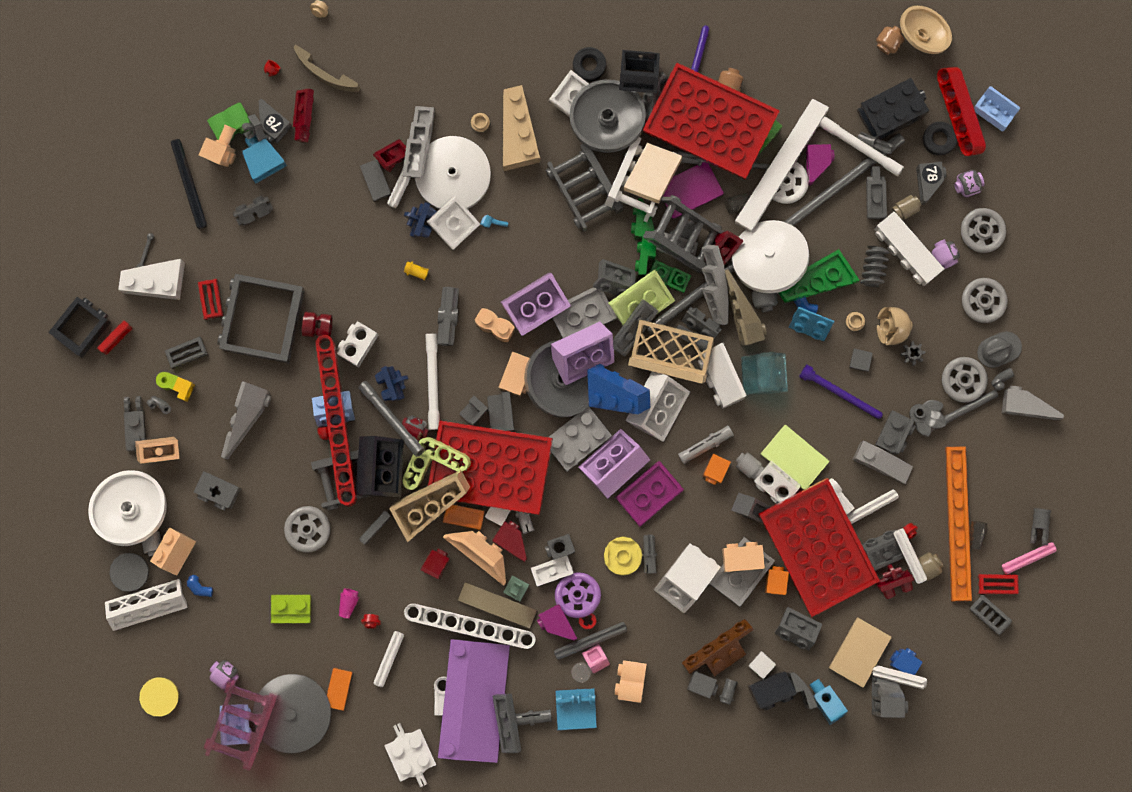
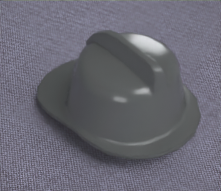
M1007 331L991 336L980 343L977 351L978 359L985 366L992 368L1011 362L1021 353V340L1014 333Z

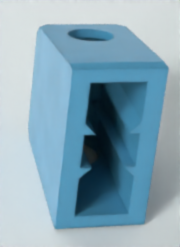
M255 136L251 139L245 138L249 148L243 151V155L255 183L287 166L283 158L266 139L259 142Z
M820 679L810 684L815 693L813 697L816 704L830 725L847 714L848 710L830 685L825 688ZM828 696L830 701L824 702L822 700V697Z

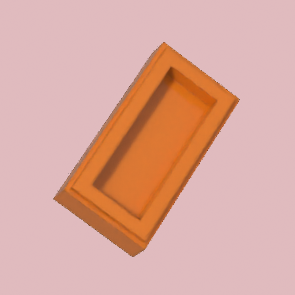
M451 505L445 510L443 523L481 530L485 511Z
M333 668L327 693L331 708L344 711L353 672Z

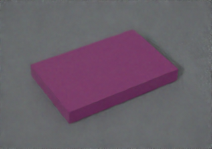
M703 162L701 166L696 165L674 176L663 197L676 196L681 199L682 204L694 210L723 196L724 193L709 164ZM674 210L671 217L674 220L682 216V214Z
M658 461L615 498L640 527L684 489L664 465Z

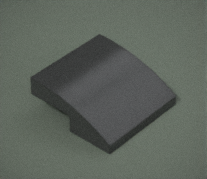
M786 672L796 693H801L805 708H816V701L804 681L794 672Z

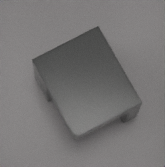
M473 396L469 400V404L460 412V415L470 425L475 426L489 410L480 400Z

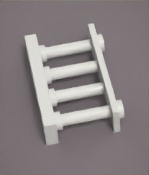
M639 137L630 145L605 205L612 208L614 201L626 203L647 212L644 218V222L647 223L650 216L654 217L658 208L655 206V202L652 201L648 205L626 196L620 191V187H624L629 178L626 175L627 171H633L636 165V161H633L634 156H641L644 150L639 145L641 141Z

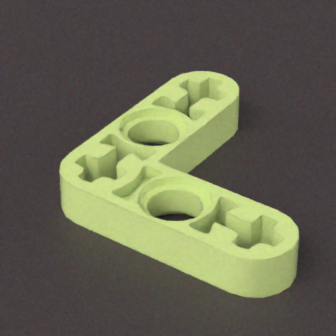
M431 437L423 438L419 443L424 449L426 447L423 444L428 441L430 442V447L437 449L436 451L432 449L425 450L419 457L413 454L403 476V485L410 490L418 488L432 459L455 471H465L470 467V458L466 454ZM442 449H446L449 453V457L446 460L440 457ZM417 458H421L424 461L422 469L417 468L415 465ZM453 458H455V459H457V460H460V459L463 458V463H465V466L459 467V463H458V462L452 461V462L450 463V461H451ZM415 472H419L420 474H416L414 477L416 483L410 485L411 481L408 478L413 477Z

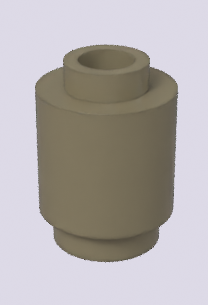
M909 195L895 203V206L891 209L901 220H906L920 211L921 202L916 196Z

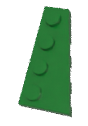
M838 249L808 266L800 281L791 288L778 293L783 301L787 303L852 285L860 280Z

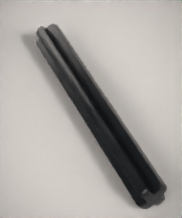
M180 139L172 140V150L196 227L198 229L207 227L206 219Z

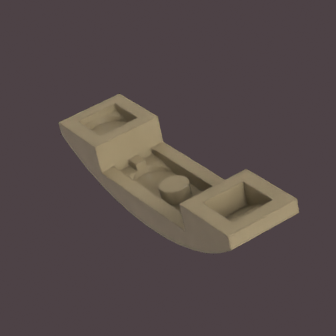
M295 44L293 48L298 59L306 70L319 81L343 91H360L359 84L344 74L338 80L312 64V55Z
M464 583L458 599L460 602L527 628L531 627L537 612L535 609L468 583Z

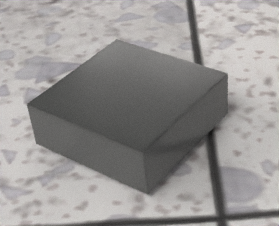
M854 348L849 368L868 372L873 353Z

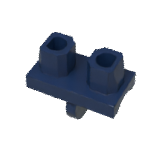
M421 203L419 209L412 207L410 213H404V217L408 218L406 225L412 227L409 236L414 238L418 236L427 238L430 236L431 227L423 224L425 219L429 220L437 211L431 208L429 203Z
M394 366L382 367V371L377 373L375 378L378 384H387L388 389L381 392L383 400L404 399L402 390L406 389L404 382L409 380L408 376H402L400 370L395 371Z

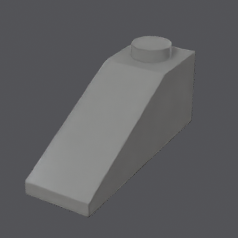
M1010 386V389L1004 390L1002 413L1051 420H1061L1064 417L1062 413L1028 391L1022 390V387Z
M866 441L860 442L852 459L903 484H906L913 468L908 463Z

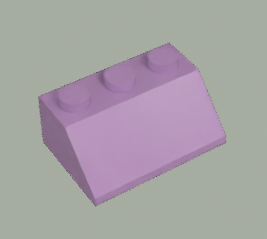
M547 273L500 302L521 336L571 306L552 273Z
M597 322L551 344L552 359L565 385L587 376V370L598 364L606 367L614 363L613 335L601 322Z
M620 429L579 466V469L608 499L650 459L642 448Z

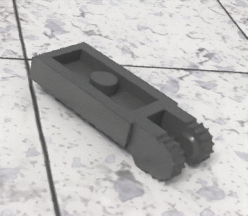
M136 396L137 411L131 412L130 398L124 397L126 451L136 450L135 441L146 440L145 412L143 411L141 396Z

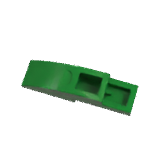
M633 207V215H636V222H632L631 234H634V239L641 240V242L637 243V253H640V260H636L635 272H638V277L643 278L646 276L648 259L655 260L656 246L649 243L643 236L645 231H654V225L651 216L647 223L644 222L647 212Z

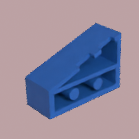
M602 364L587 370L589 407L638 415L650 408V389L631 379L627 380L619 376V373L615 371L611 372L605 369V366Z

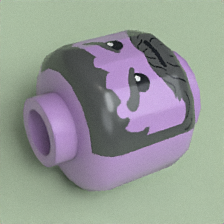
M970 170L959 174L954 186L957 193H961L964 197H969L982 191L984 180L980 172L977 173L975 170Z
M944 239L934 244L936 248L931 253L944 269L958 263L957 259H959L960 253L954 242H946Z
M223 660L220 663L216 661L209 670L212 672L210 680L221 689H230L239 679L238 669L227 660Z

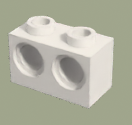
M357 321L355 325L352 324L348 329L347 334L349 335L345 341L342 340L338 345L337 354L359 368L379 335ZM360 331L366 332V337L363 340L356 338L357 333ZM348 348H356V354L354 356H347Z
M772 460L754 481L757 488L762 492L766 491L770 494L771 499L776 504L793 496L801 486ZM764 475H771L774 481L767 482ZM785 487L789 493L783 495L780 493L779 488Z

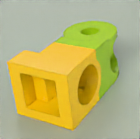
M161 372L156 377V384L160 388L174 390L179 393L177 396L179 399L188 402L195 384L168 372Z

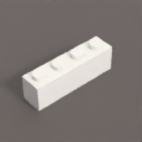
M895 212L891 213L875 227L874 230L876 231L875 235L880 241H885L890 253L898 256L901 260L900 264L904 269L911 271L913 279L919 285L925 286L944 270L942 265Z

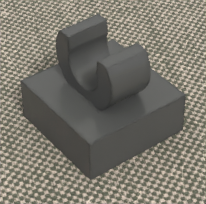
M255 114L248 116L249 123L242 125L244 131L249 130L244 133L245 137L251 139L255 136L258 141L265 139L259 119Z

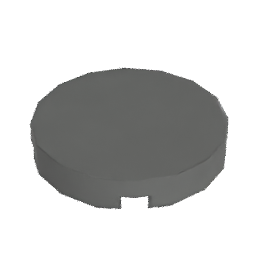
M125 553L114 559L110 566L109 574L115 587L122 591L132 592L139 590L145 585L149 576V567L143 557L134 553Z

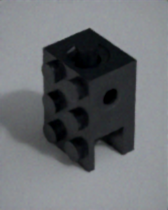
M909 78L862 102V107L858 108L857 112L869 135L878 136L882 140L923 119L929 112V109L924 102L927 99L925 92L922 89L918 91L912 78Z

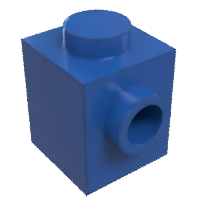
M908 648L906 650H895L890 658L892 661L890 666L898 671L912 675L916 674L923 662L916 658L917 654Z

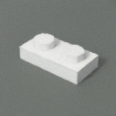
M567 555L531 568L537 586L574 574Z

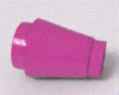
M344 588L343 592L340 593V617L350 618L359 600L358 591Z

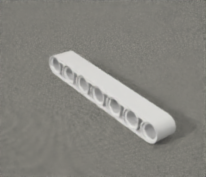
M409 604L404 610L405 617L413 622L520 648H531L536 640L535 635L530 631L419 604ZM411 607H416L419 611L416 618H411L408 614ZM431 611L436 612L438 615V619L434 623L429 622L427 619V615ZM449 616H454L457 620L454 627H449L446 624V619ZM469 620L473 621L476 625L475 630L472 632L465 629V623ZM491 625L494 627L495 631L492 636L484 634L485 626ZM505 630L513 632L512 640L506 641L503 639L502 634ZM525 634H529L532 637V643L528 646L524 645L521 641L522 636Z

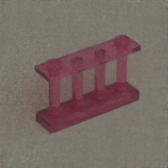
M234 678L232 682H227L224 690L227 696L211 739L207 738L203 749L207 750L206 756H209L212 750L240 759L244 763L243 769L250 771L278 693L271 691L269 695L265 694L263 696L236 686L238 679ZM232 694L261 703V706H264L263 713H258L257 715L229 705ZM225 713L255 722V725H258L256 732L248 733L222 724ZM219 731L248 741L251 744L249 751L242 752L216 743Z

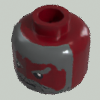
M413 415L403 419V426L418 442L427 437L429 429L426 428L427 423L425 420Z

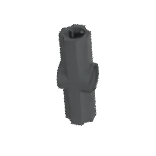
M443 287L441 307H439L438 345L454 346L455 326L458 323L459 309H457L458 288Z

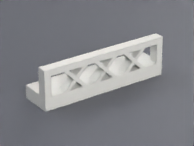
M180 579L105 602L106 619L113 631L188 608L187 601L182 593ZM174 587L177 588V591L172 592V593H167V592L169 591V589L174 588ZM152 594H158L155 598L148 599ZM139 599L136 604L130 605L133 600ZM120 605L118 610L111 611V607Z

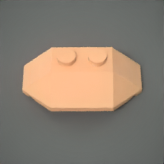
M473 531L451 533L443 536L444 539L505 586L506 574L501 548L494 543L489 545L486 542L487 537L479 531L477 533Z

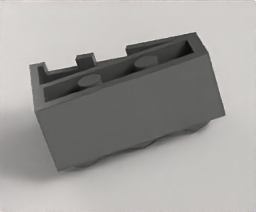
M872 675V715L905 718V713H908V702L905 701L899 683Z

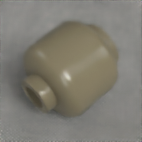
M928 552L918 558L926 574V581H930L942 574L944 565L937 554L933 555Z

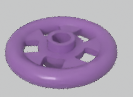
M574 573L564 577L558 583L555 590L556 605L559 604L564 614L573 618H582L593 613L601 599V590L598 583L593 577L585 573ZM582 581L589 584L587 589L580 586ZM573 582L575 586L568 590L566 585ZM580 592L581 596L576 598L574 594ZM588 594L593 595L592 602L586 601ZM568 595L570 600L567 604L563 601V597ZM582 604V610H574V605Z

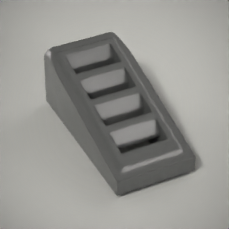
M981 595L970 607V610L998 636L1012 623V620L984 595ZM984 602L987 604L981 612L977 611ZM989 608H991L992 611L985 618L983 615L987 612ZM997 613L999 616L991 623L989 620ZM1001 619H1003L1004 622L999 628H997L996 625Z

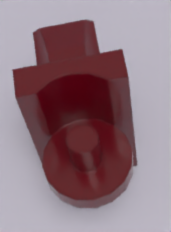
M890 564L887 566L888 572L882 573L883 578L876 583L884 597L890 599L896 595L895 587L900 586L902 592L913 590L912 581H914V577L908 569L902 571L901 567L894 569Z

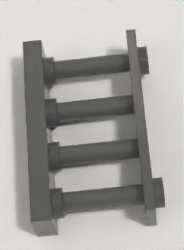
M581 144V151L575 157L556 167H553L552 163L548 162L546 173L550 180L554 179L575 216L573 221L578 229L581 228L585 232L587 231L585 223L609 210H614L618 214L623 211L624 207L621 201H614L612 208L604 204L581 217L576 208L577 206L599 194H605L608 197L612 188L593 151ZM581 161H587L590 166L588 171L564 184L558 176L559 173ZM591 177H596L599 182L596 188L574 200L571 199L567 190Z
M673 195L662 197L661 201L668 205L657 230L645 231L643 238L695 272L703 274L702 268L707 266L703 251L701 249L699 256L695 257L692 255L693 246L702 228L709 232L703 245L704 247L712 245L716 235L724 232L721 230L722 227L716 223L709 222L682 204L681 199ZM674 210H676L682 216L671 239H667L664 237V231ZM688 219L696 224L685 248H681L678 246V240Z
M358 450L351 452L352 462L355 461L356 464H358ZM345 454L337 457L339 464H343L347 460ZM332 457L311 462L312 470L318 471L321 474L327 502L321 503L322 508H327L328 511L339 508L338 505L341 503L338 499L335 500L328 474V471H330L329 467H333ZM348 473L341 475L343 483L349 481ZM346 492V497L342 499L344 502H350L352 493ZM357 495V500L370 496Z

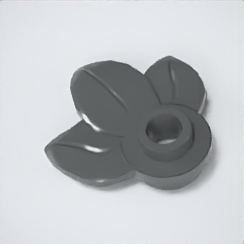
M928 400L923 405L916 404L910 409V418L915 419L916 429L920 434L929 437L932 428H942L947 425L945 417L940 413L944 406L941 402ZM916 411H922L923 415L918 416Z

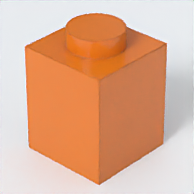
M713 454L703 473V477L706 478L705 481L712 485H716V483L721 484L731 462Z
M773 566L772 570L768 569L765 593L786 595L789 572L784 571V567Z

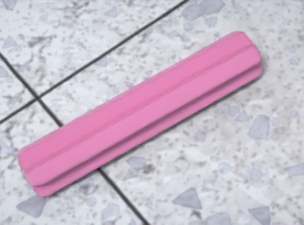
M1053 542L1048 543V545L1039 547L1003 564L1002 569L1005 574H1009L1056 552L1057 549Z

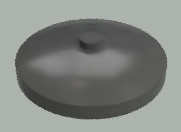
M599 80L581 89L573 99L570 108L572 131L583 145L599 152L623 150L632 145L643 131L646 120L643 100L637 92L619 90L620 81Z
M552 341L538 348L529 358L524 374L525 387L531 401L541 411L555 417H570L583 412L589 407L588 375L565 385L552 359L551 344L557 342Z
M299 674L283 675L268 682L259 692L253 707V721L260 738L271 748L284 753H298L315 746L327 733L332 716V708L330 707L327 693L322 686L315 680Z

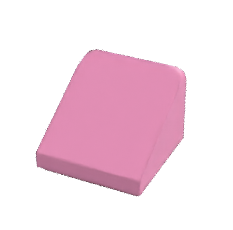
M599 644L582 653L593 673L610 665Z

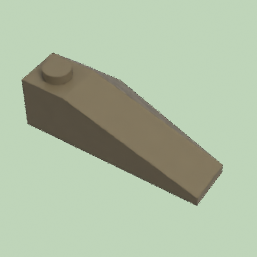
M725 270L728 296L740 345H749L765 340L764 335H767L765 325L761 324L760 319L730 271Z

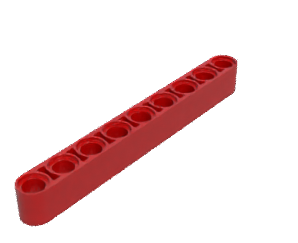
M322 335L316 340V350L337 497L341 504L350 507L356 503L357 495L336 347L330 336ZM323 341H330L328 349H321ZM326 360H333L332 367L324 368L323 364ZM330 378L336 380L333 387L326 386V382ZM332 397H337L339 400L336 406L329 405V400ZM340 416L341 423L339 425H332L333 417ZM337 435L344 436L342 444H335L334 439ZM340 454L347 456V460L343 464L337 462V457ZM343 473H348L350 476L349 481L346 483L340 482V476ZM344 493H352L350 502L343 501Z

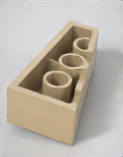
M520 85L504 89L503 171L540 163V155L523 87Z
M460 470L394 502L389 509L407 542L466 494L470 486Z

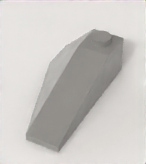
M242 381L235 402L238 410L231 417L230 427L233 429L226 436L221 455L222 458L229 459L263 413L265 407L269 406L271 401L269 391Z

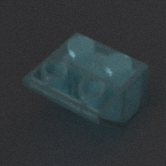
M767 352L741 357L743 389L746 395L773 394L788 391L785 353Z

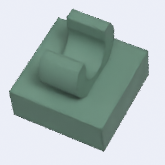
M512 575L503 593L521 601L529 584Z

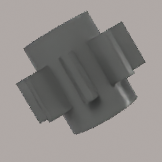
M912 341L910 347L907 345L903 346L906 351L901 353L900 356L905 357L904 363L909 361L914 366L916 365V360L919 362L923 361L921 355L925 354L926 351L921 350L922 344L917 346ZM915 350V356L911 357V351Z

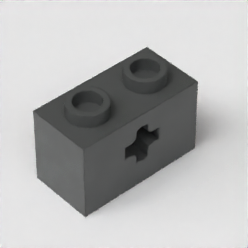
M203 471L194 493L198 494L197 498L208 503L209 500L216 502L214 506L225 511L226 507L232 509L241 488ZM213 489H218L221 492L220 495H215Z

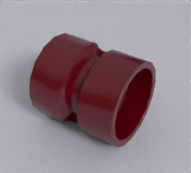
M305 312L302 322V336L314 337L317 335L319 337L328 335L331 337L333 316L329 314L317 316L316 313Z

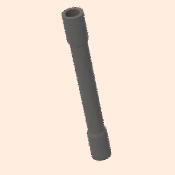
M367 381L362 382L358 389L403 439L411 452L416 457L422 455L425 451L422 445L386 406L373 387Z

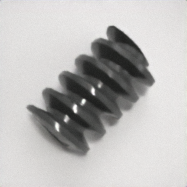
M867 246L870 250L865 252L868 257L864 259L866 265L863 266V270L866 272L862 273L861 276L864 279L860 281V284L877 288L879 284L885 283L880 277L886 276V273L881 270L888 268L883 262L889 261L884 255L890 254V251L878 246Z

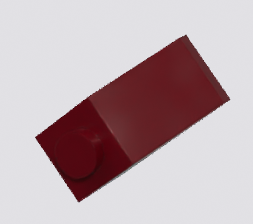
M504 521L492 542L525 562L527 557L522 534L518 530L520 526L512 521H509V523Z
M437 549V551L432 550L420 570L440 580L450 561V558L447 557L448 553Z

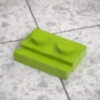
M271 595V623H311V595Z

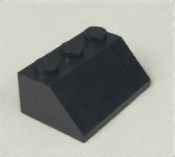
M359 436L356 495L401 497L403 439Z

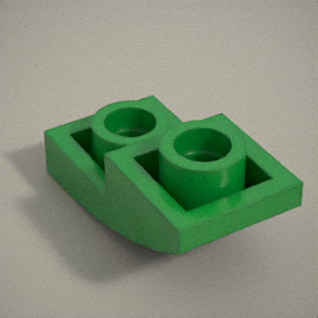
M657 260L653 261L649 273L653 270L657 271L666 287L684 293L691 275Z

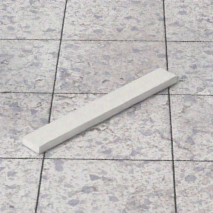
M814 99L811 100L735 220L736 224L751 232L753 231L815 133L821 120L825 117L829 110L828 106Z

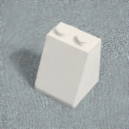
M689 544L655 587L654 591L685 613L699 598L720 569V566L717 565L714 559L708 558L698 547Z

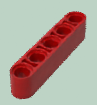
M958 67L940 69L937 73V80L962 154L972 156L984 153L986 143L961 69Z

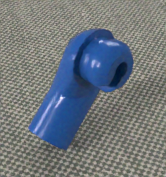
M806 297L794 300L797 308L801 307L817 313L818 305L808 303Z
M196 575L189 576L187 586L194 595L212 597V587L201 586L199 577Z

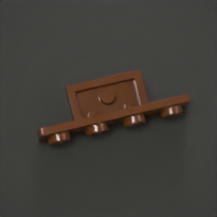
M746 619L737 622L731 629L721 633L715 640L705 644L696 653L689 655L682 662L683 666L690 674L706 663L711 673L716 676L746 655L738 640L753 631V627Z

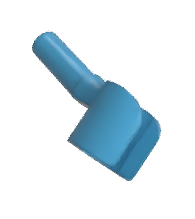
M485 215L480 223L486 228H490L491 223L505 227L508 226V222L496 220L489 215Z

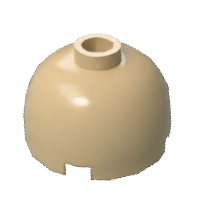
M884 307L880 310L877 318L880 319V326L877 325V334L881 343L897 345L904 342L912 330V322L908 314L904 310L895 307Z

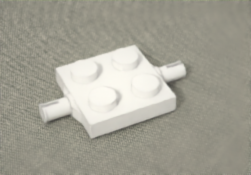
M401 723L397 724L399 730L394 725L393 727L398 737L393 742L384 746L400 782L409 777H416L420 787L423 786L420 779H422L424 786L428 783L423 773L428 768L435 766L436 763L421 730L418 729L412 733H404Z

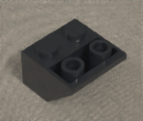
M786 671L748 685L756 707L764 711L774 708V703L776 702L786 703L793 700V695L797 694Z

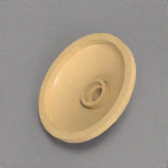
M912 6L906 9L900 18V27L905 39L917 50L928 54H939L950 46L952 41L950 27L936 11L924 6Z

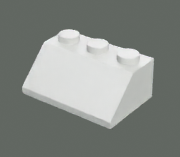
M721 343L713 347L706 374L708 377L706 382L709 388L713 387L715 392L713 397L717 406L721 405L723 409L742 401L746 397V393L724 344ZM700 358V360H698V364L702 370L704 363Z
M652 371L644 387L650 389V408L639 415L629 413L626 421L639 430L664 442L690 391L669 376Z

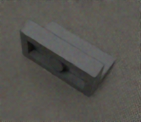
M510 392L488 396L491 429L514 432Z

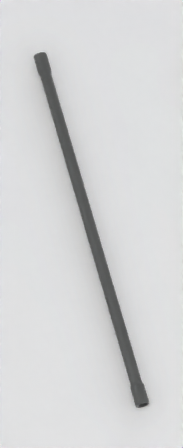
M898 133L887 142L893 144L895 150L905 143V140ZM877 150L878 152H880V153L883 154L884 156L887 155V153L882 152V151H880V150ZM868 157L784 222L792 226L796 225L877 162ZM733 262L724 267L731 274L735 271ZM704 282L664 314L654 319L652 323L666 325V323L704 295L702 289L708 286L707 282ZM648 326L646 330L650 335H653V330Z

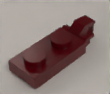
M310 88L296 91L292 127L295 128L294 140L302 143L308 142L310 136L309 130L314 102V90Z

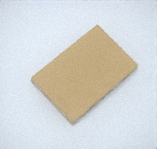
M647 143L624 186V191L659 204L682 161V156Z
M857 617L829 669L863 688L889 643L891 636Z

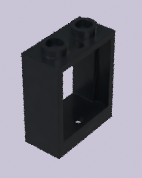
M622 50L619 90L657 94L660 53ZM625 69L646 70V71H653V73H650V72H638V71H627V70H625Z
M76 297L48 333L76 355L83 358L111 322L106 319L109 315L101 309L98 311L93 309L92 306L94 304L84 297L82 300ZM81 305L100 321L79 346L60 330Z

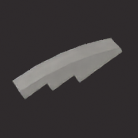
M415 106L414 121L411 122L410 137L407 139L403 177L422 178L433 129L434 107Z
M706 245L702 247L707 266L702 268L708 286L703 288L702 291L713 321L717 324L726 325L728 324L729 303L724 264L719 247L716 245Z

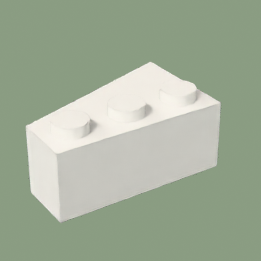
M182 259L123 270L121 271L118 290L124 294L180 300L185 262Z

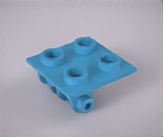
M798 307L797 311L794 312L789 328L809 335L816 340L824 341L834 320Z
M594 689L556 691L558 730L597 728Z

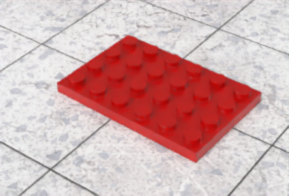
M676 63L643 128V132L746 180L780 110Z
M439 421L436 440L466 454L471 461L470 467L462 471L470 488L456 502L540 515L553 438ZM446 449L440 451V457L443 460L449 457ZM453 458L450 463L452 461L458 462L459 467L465 466L463 458L460 460ZM432 460L428 486L458 471Z
M828 478L759 513L811 617L880 581Z

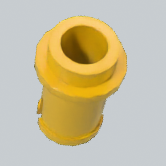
M407 261L404 272L407 273L406 275L410 274L425 281L429 269L413 264V261Z

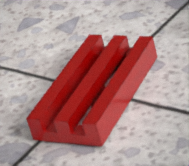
M212 279L198 282L204 320L223 317L218 280ZM211 284L214 285L218 313H215ZM203 285L207 286L211 314L207 312Z
M123 321L97 348L105 355L108 354L133 327L126 321Z
M978 574V594H1018V575ZM984 578L1014 579V583L984 582ZM984 586L1014 587V590H984Z

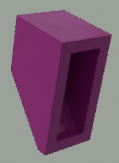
M831 144L807 146L806 170L809 178L808 186H811L834 161L835 154L834 150H831Z
M559 604L539 614L540 619L537 622L542 630L546 629L548 633L571 640L577 639Z

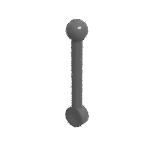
M152 233L147 235L148 240L141 261L137 264L136 268L144 266L151 240L154 239V234Z

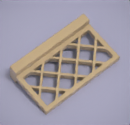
M639 320L633 352L628 365L702 384L706 382V373L714 337ZM643 325L650 326L654 334L645 338L642 333ZM664 330L669 331L672 339L666 343L659 336V333ZM681 335H687L691 343L682 348L677 338ZM656 336L661 346L652 350L648 340ZM700 339L709 341L707 349L703 352L696 345V342ZM674 340L680 350L671 355L666 345ZM643 343L646 344L650 351L645 356L637 354L638 347ZM693 345L698 355L689 359L684 349ZM663 347L668 357L664 360H659L654 352ZM682 352L687 360L682 365L677 364L673 356ZM699 356L704 363L702 370L695 369L691 362Z

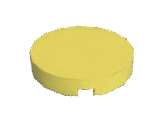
M615 538L605 548L604 561L608 569L613 573L622 576L628 575L636 571L640 566L642 551L637 542L631 538Z
M156 677L143 685L139 700L142 708L148 714L164 716L170 714L176 708L179 691L171 680Z

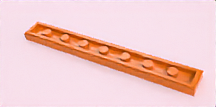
M945 447L951 601H972L966 447Z

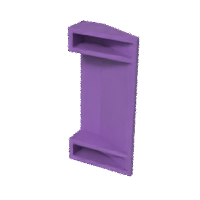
M451 639L438 758L497 763L500 738L493 695L505 694L510 645Z

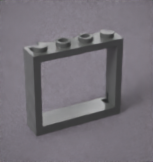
M235 274L229 286V289L232 290L231 295L226 300L227 314L222 318L221 326L224 328L222 334H219L217 344L220 345L219 349L290 364L305 289L302 286ZM241 282L294 292L281 354L228 344Z

